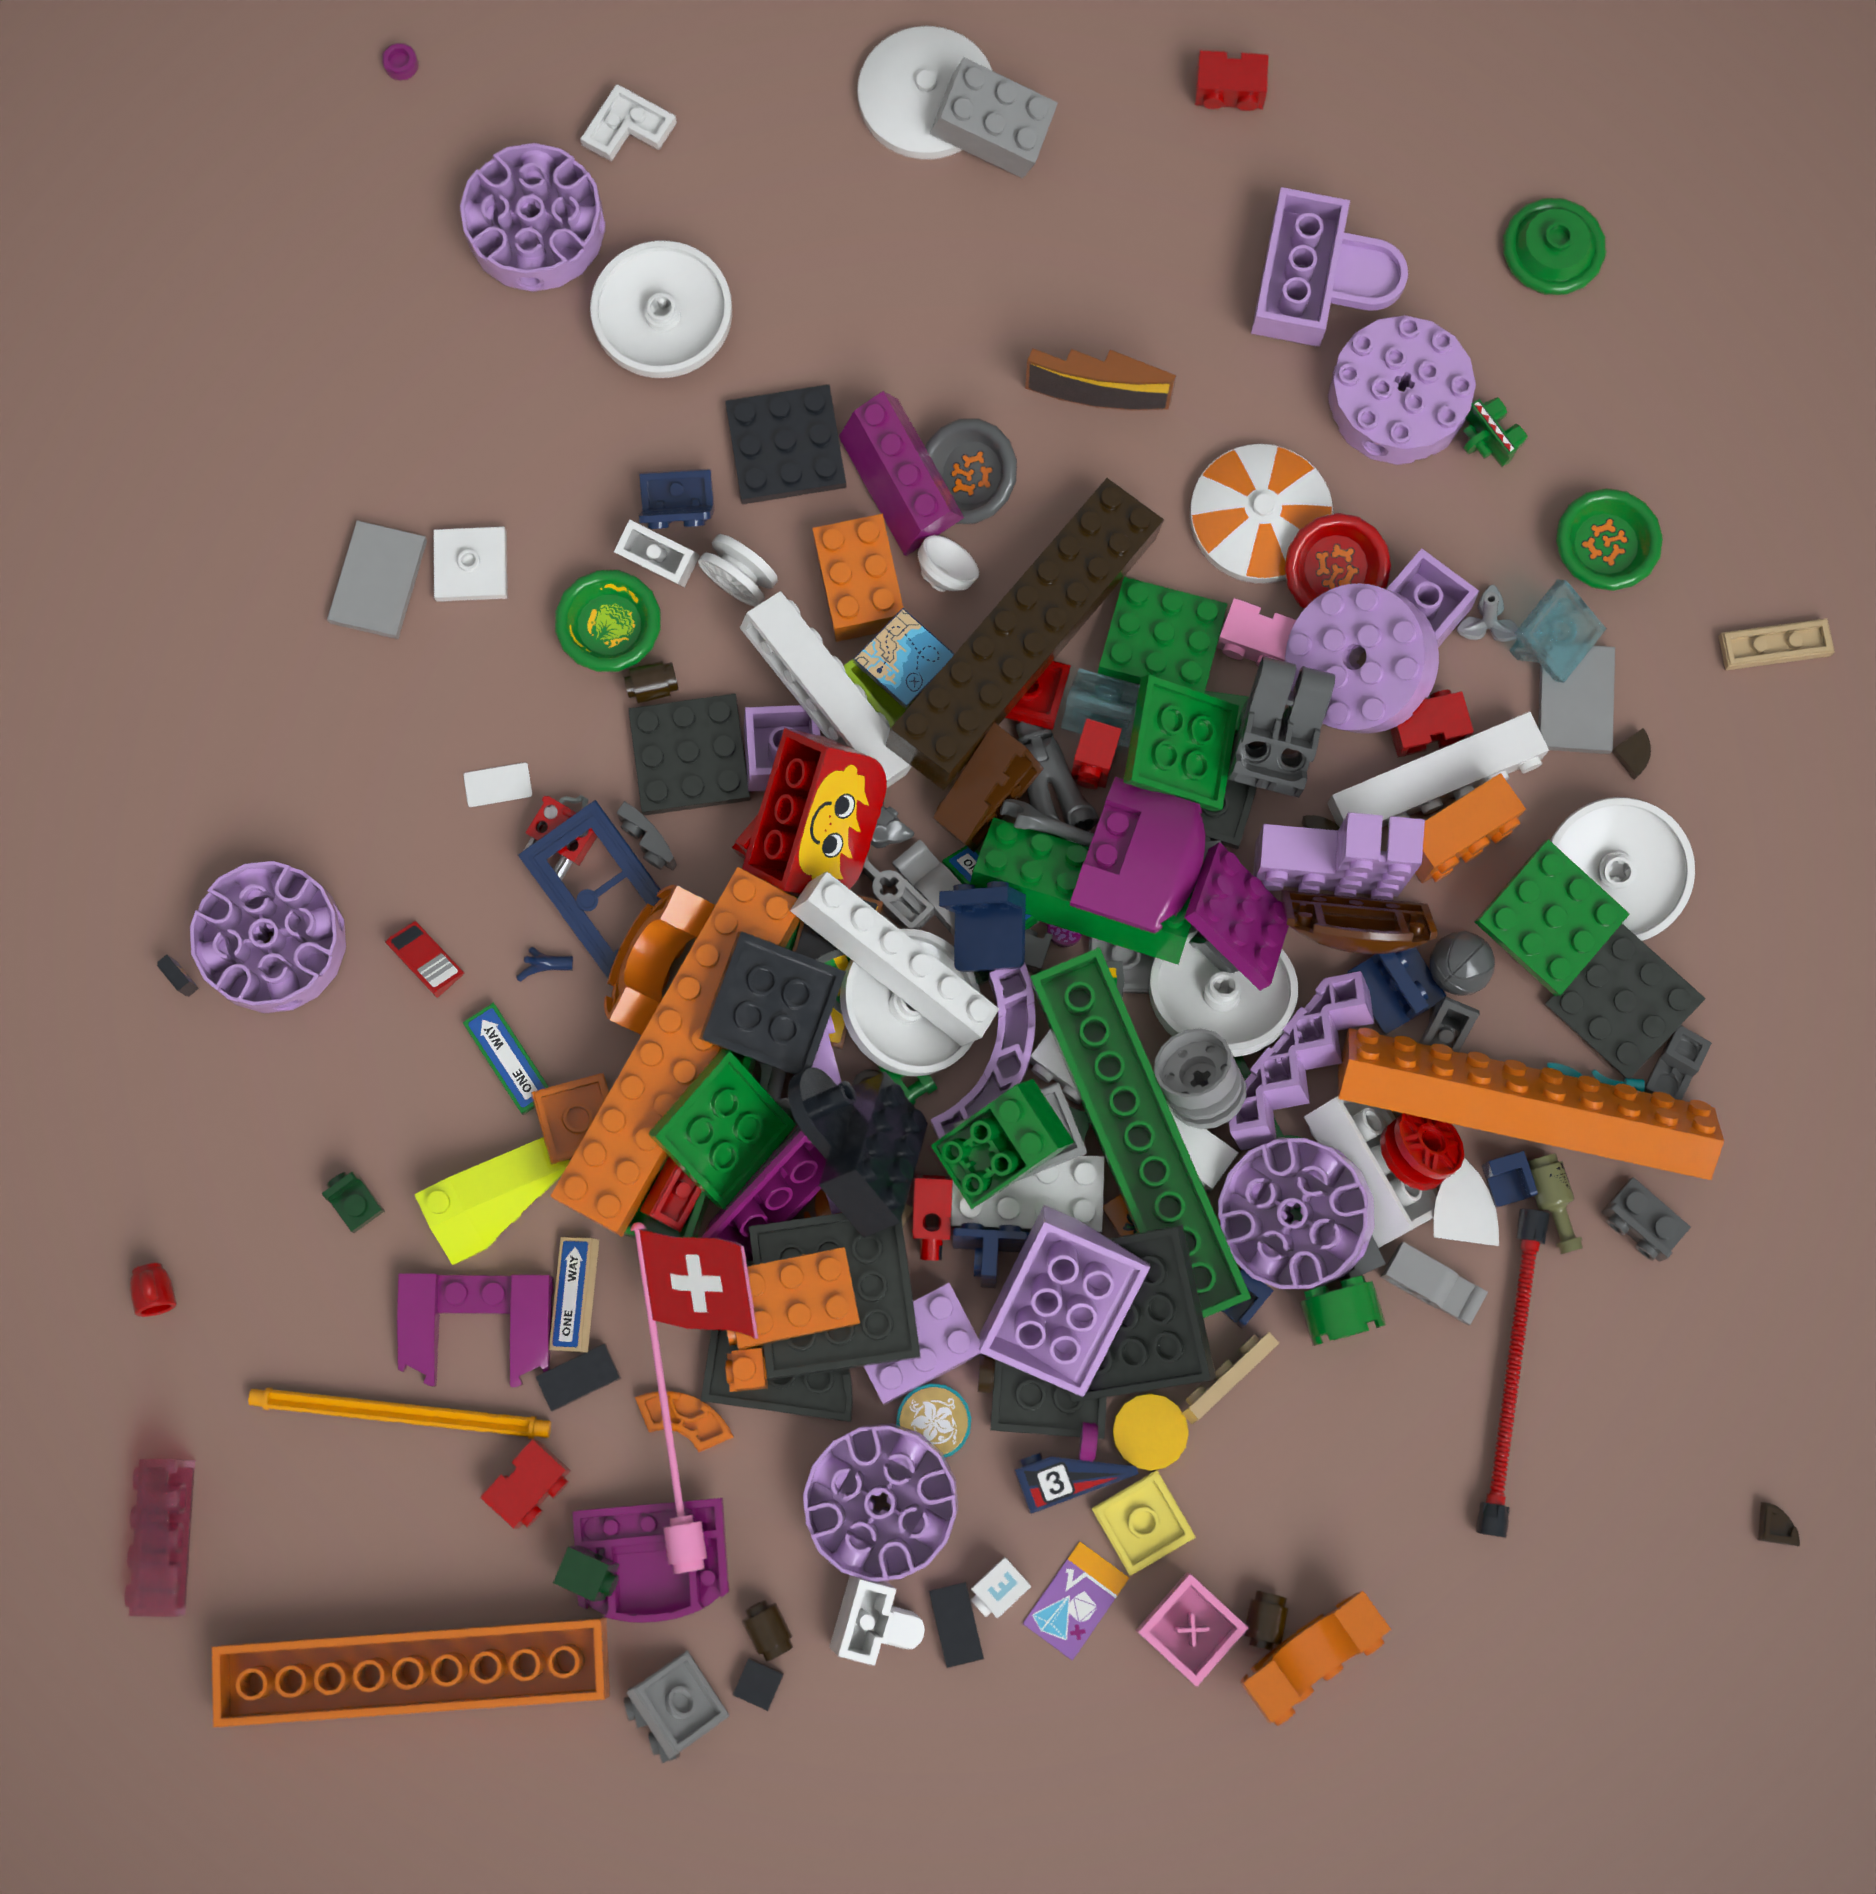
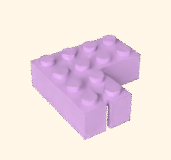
M1348 813L1338 831L1263 824L1255 844L1253 876L1259 878L1264 887L1270 891L1283 890V886L1296 887L1298 892L1318 894L1320 890L1334 891V895L1355 897L1356 893L1371 894V899L1393 900V896H1399L1422 864L1425 819L1390 816L1387 851H1380L1383 818L1381 815Z

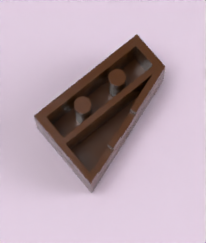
M994 722L948 795L939 803L933 818L972 852H975L985 840L993 817L1002 820L1005 816L1004 814H999L1003 801L1006 799L1018 800L1044 768L1027 747Z

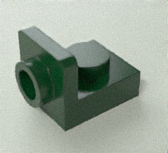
M354 1172L338 1174L327 1183L328 1189L322 1193L325 1200L332 1204L352 1233H356L384 1212V1209L365 1182Z

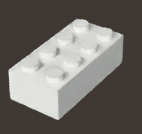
M1079 1156L1016 1181L974 1209L970 1208L953 1181L951 1230L953 1228H961L962 1223H979L984 1225V1230H999L1000 1225H1016L1022 1227V1232L1030 1233L1043 1205L1083 1222L1101 1234L1104 1156Z

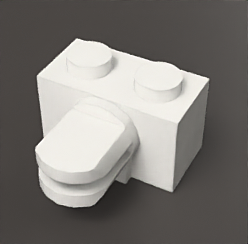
M850 1575L829 1648L840 1657L875 1666L881 1643L903 1649L915 1648L921 1642L925 1628L921 1618L913 1611L892 1606L896 1588L888 1582H870Z

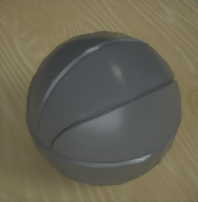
M1452 932L1444 936L1436 943L1430 954L1429 968L1433 980L1442 990L1453 995H1472L1487 986L1494 974L1495 958L1491 947L1485 939L1471 932Z

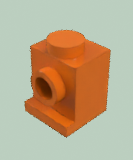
M763 1348L735 1350L727 1354L725 1366L730 1392L768 1389Z

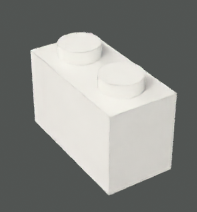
M630 519L614 550L620 556L684 588L700 557L696 552Z

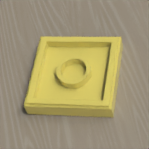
M1158 1470L1091 1508L1129 1576L1196 1538Z

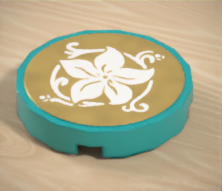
M930 1383L915 1388L905 1396L897 1412L896 1425L921 1433L946 1458L952 1456L964 1446L970 1434L972 1418L968 1404L957 1391L946 1385Z

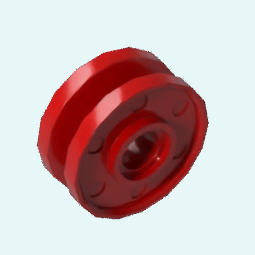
M1402 1113L1385 1127L1381 1134V1154L1388 1168L1400 1181L1411 1188L1422 1191L1434 1189L1462 1166L1464 1159L1463 1142L1456 1128L1451 1123Z

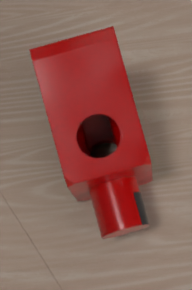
M916 1174L912 1238L920 1239V1260L941 1261L943 1240H950L953 1180L948 1175ZM930 1213L937 1214L939 1216V1225L936 1227L927 1226L926 1215Z

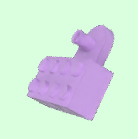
M1281 187L1275 207L1251 334L1320 347L1326 330L1330 304L1363 310H1380L1392 305L1401 296L1408 279L1406 260L1395 246L1384 240L1344 233L1350 200Z

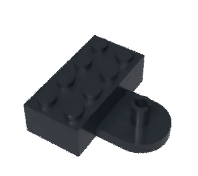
M808 1068L795 1074L788 1086L789 1104L794 1119L802 1132L826 1159L819 1182L820 1188L863 1238L901 1223L928 1125L924 1114L913 1106L905 1096L901 1086L894 1083L886 1072L854 1086L847 1081L836 1085L825 1072L818 1068Z

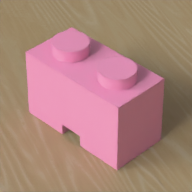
M1234 598L1216 648L1223 650V654L1230 658L1241 660L1244 657L1255 661L1257 666H1259L1263 656L1285 661L1288 638L1296 620L1278 613H1274L1273 619L1259 614L1261 607Z

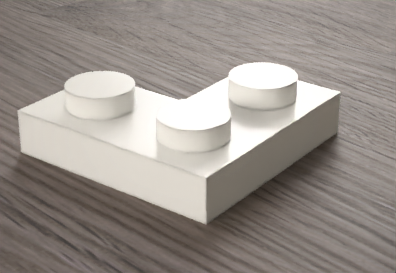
M616 84L581 137L582 146L611 162L629 134L659 150L676 125V116Z

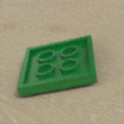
M1124 577L1097 674L1139 685L1142 676L1152 675L1205 693L1228 603Z
M1152 675L1142 676L1123 783L1198 803L1201 808L1213 812L1222 810L1239 705Z
M1548 839L1537 848L1474 923L1557 997L1562 995L1630 913Z
M722 1048L648 1134L717 1207L725 1209L796 1124L729 1050Z

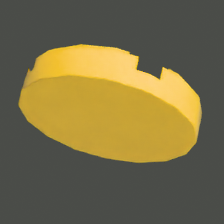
M1155 1394L1136 1396L1125 1403L1115 1416L1113 1425L1114 1445L1121 1457L1132 1466L1149 1471L1166 1468L1177 1461L1186 1448L1189 1435L1186 1418L1179 1406L1168 1398Z

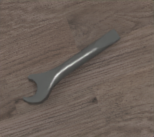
M1004 800L999 812L1000 815L1004 814L1016 818L1015 828L1051 833L1090 847L1094 836L1092 832L1055 820L1020 800Z

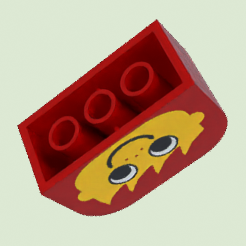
M784 728L742 869L787 892L801 894L808 882L826 871L850 889L858 880L864 867L885 799L887 779L882 765L876 759L827 737Z

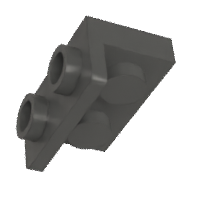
M1634 1177L1627 1181L1602 1210V1213L1608 1217L1606 1221L1608 1225L1623 1236L1627 1233L1637 1242L1636 1249L1652 1261L1657 1259L1660 1262L1668 1259L1672 1254L1671 1250L1691 1228L1690 1225Z

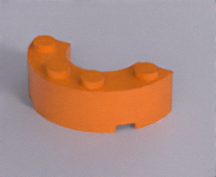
M669 885L657 893V897L661 899L654 906L647 903L639 913L618 950L607 984L613 986L612 996L604 998V1010L607 1018L640 1035L643 1034L662 1000V990L669 980L670 973L668 971L674 959L680 957L686 943L698 937L715 904L677 885Z
M1364 1591L1355 1593L1337 1603L1335 1606L1338 1609L1325 1616L1322 1613L1285 1639L1281 1645H1277L1251 1668L1254 1672L1253 1675L1249 1677L1246 1674L1241 1678V1685L1268 1723L1274 1722L1276 1726H1279L1296 1713L1292 1707L1308 1698L1314 1692L1312 1685L1323 1677L1325 1681L1330 1680L1344 1669L1342 1666L1343 1662L1362 1652L1368 1656L1385 1643L1382 1637L1391 1628Z

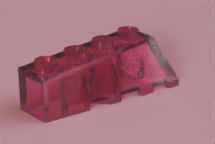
M139 1459V1467L134 1469L133 1488L137 1490L136 1506L132 1507L130 1513L131 1529H135L134 1545H130L127 1554V1564L129 1568H132L131 1584L126 1586L124 1596L125 1606L129 1607V1616H185L195 1460Z

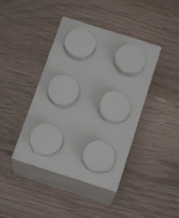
M963 57L951 76L930 135L1024 178L1036 163L1058 102Z

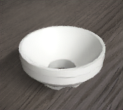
M936 535L928 536L922 542L918 550L921 575L934 589L941 592L946 590H966L977 580L979 576L977 564L971 555L960 545L948 538Z

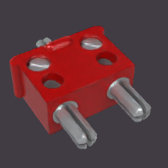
M581 794L578 798L566 796L559 801L550 796H544L542 798L543 805L525 832L531 839L524 850L576 814L575 811L563 805L564 802L576 804L582 801V807L584 808L587 806L589 799ZM544 825H548L547 830L541 833V828ZM592 828L556 852L561 855V858L553 870L561 881L572 863L580 866L596 840L597 835ZM578 843V848L575 851H571L572 845Z

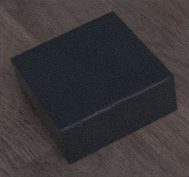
M749 1658L733 1696L768 1711L784 1673Z

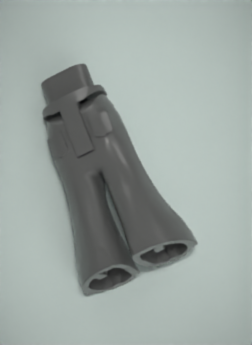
M1024 722L1017 724L1015 728L1019 736L1018 741L1028 748L1044 768L1027 789L1029 805L1039 812L1060 821L1048 789V783H1051L1059 802L1064 822L1086 831L1093 828L1099 822V816L1078 789L1063 752L1053 737L1052 731ZM1039 831V832H1042V833H1045V834H1048V835H1051V836H1055V837H1058V838H1062V837L1053 835V834H1051V833Z

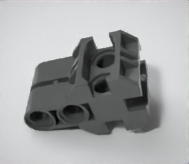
M1263 656L1249 698L1242 708L1238 732L1234 734L1228 780L1299 798L1304 791L1308 779L1307 770L1309 763L1314 761L1317 752L1320 729L1334 689L1335 674L1302 666L1294 689L1291 691L1296 664ZM1254 741L1265 742L1261 747L1249 745V743ZM1287 748L1298 751L1293 754L1282 753Z

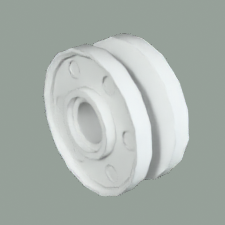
M723 534L717 535L712 541V546L719 556L706 552L698 560L699 566L712 581L727 593L748 605L758 606L764 600V594L757 585L768 589L773 588L778 581L776 573L761 557L739 541Z

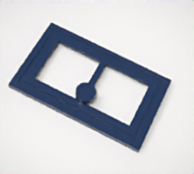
M594 800L518 854V856L605 976L609 978L619 948L614 952L584 911L594 910L598 905V897L626 877L646 904L654 906L661 899L657 897V893L661 889L598 802ZM592 828L622 872L595 891L590 889L582 890L575 900L547 859Z

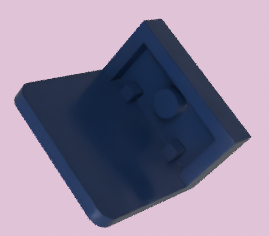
M711 468L644 472L639 474L642 511L638 517L639 523H647L648 529L668 528L672 521H683L684 527L703 526L707 519L712 518L715 510Z
M1001 881L988 882L987 888L975 889L974 885L957 884L953 886L951 891H939V906L955 913L954 967L956 970L972 972L1018 969L1024 965L1025 894L1009 887V883Z

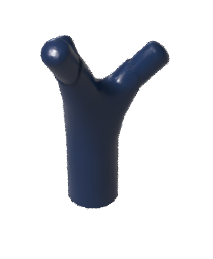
M531 947L529 953L533 956H525L524 962L532 965L524 969L516 978L521 982L528 976L548 970L573 971V956L546 955Z

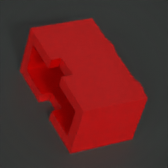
M1200 50L1196 70L1195 105L1204 106L1208 109H1219L1221 107L1238 108L1242 111L1263 109L1267 95L1269 54L1241 53L1240 59L1227 58V52Z
M1441 690L1429 696L1430 699L1423 700L1412 713L1413 716L1402 724L1390 729L1397 757L1424 752L1427 750L1426 744L1438 741L1439 748L1471 737L1474 731L1463 691L1451 694V690Z
M1086 719L1074 757L1071 774L1073 779L1077 780L1076 783L1088 789H1097L1098 786L1106 788L1118 749L1121 728Z
M534 1439L511 1462L517 1467L510 1476H503L501 1474L480 1497L513 1529H518L522 1525L528 1528L543 1512L539 1507L549 1495L554 1499L569 1483L565 1477L571 1470L542 1443Z

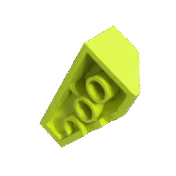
M542 1137L450 1176L414 1195L431 1231L454 1266L488 1249L497 1240L496 1238L522 1215L521 1213L538 1197H541L562 1176L570 1160L551 1165L544 1138Z

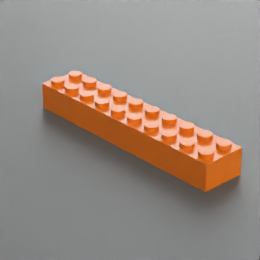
M739 867L736 868L550 1197L623 1237L668 1157L666 1152L648 1133L722 1049V1047L699 1038L738 932H745L785 948L801 920L790 911L797 901L796 897Z
M1348 1028L1341 1054L1342 1063L1338 1065V1099L1697 1178L1712 1180L1724 1144L1715 1107H1711V1105L1701 1100H1690V1102L1674 1099V1097L1664 1092H1653L1651 1094L1637 1091L1636 1088L1627 1084H1616L1614 1086L1600 1083L1599 1080L1590 1076H1579L1577 1078L1563 1075L1562 1072L1554 1068H1543L1540 1070L1527 1067L1524 1063L1517 1060H1506L1505 1062L1494 1060L1480 1052H1469L1468 1054L1454 1052L1450 1047L1443 1044L1428 1046L1416 1043L1415 1040L1406 1036H1396L1393 1038L1380 1035L1377 1031L1370 1028H1359L1358 1030Z
M607 1618L212 1647L213 1727L605 1700L610 1697Z

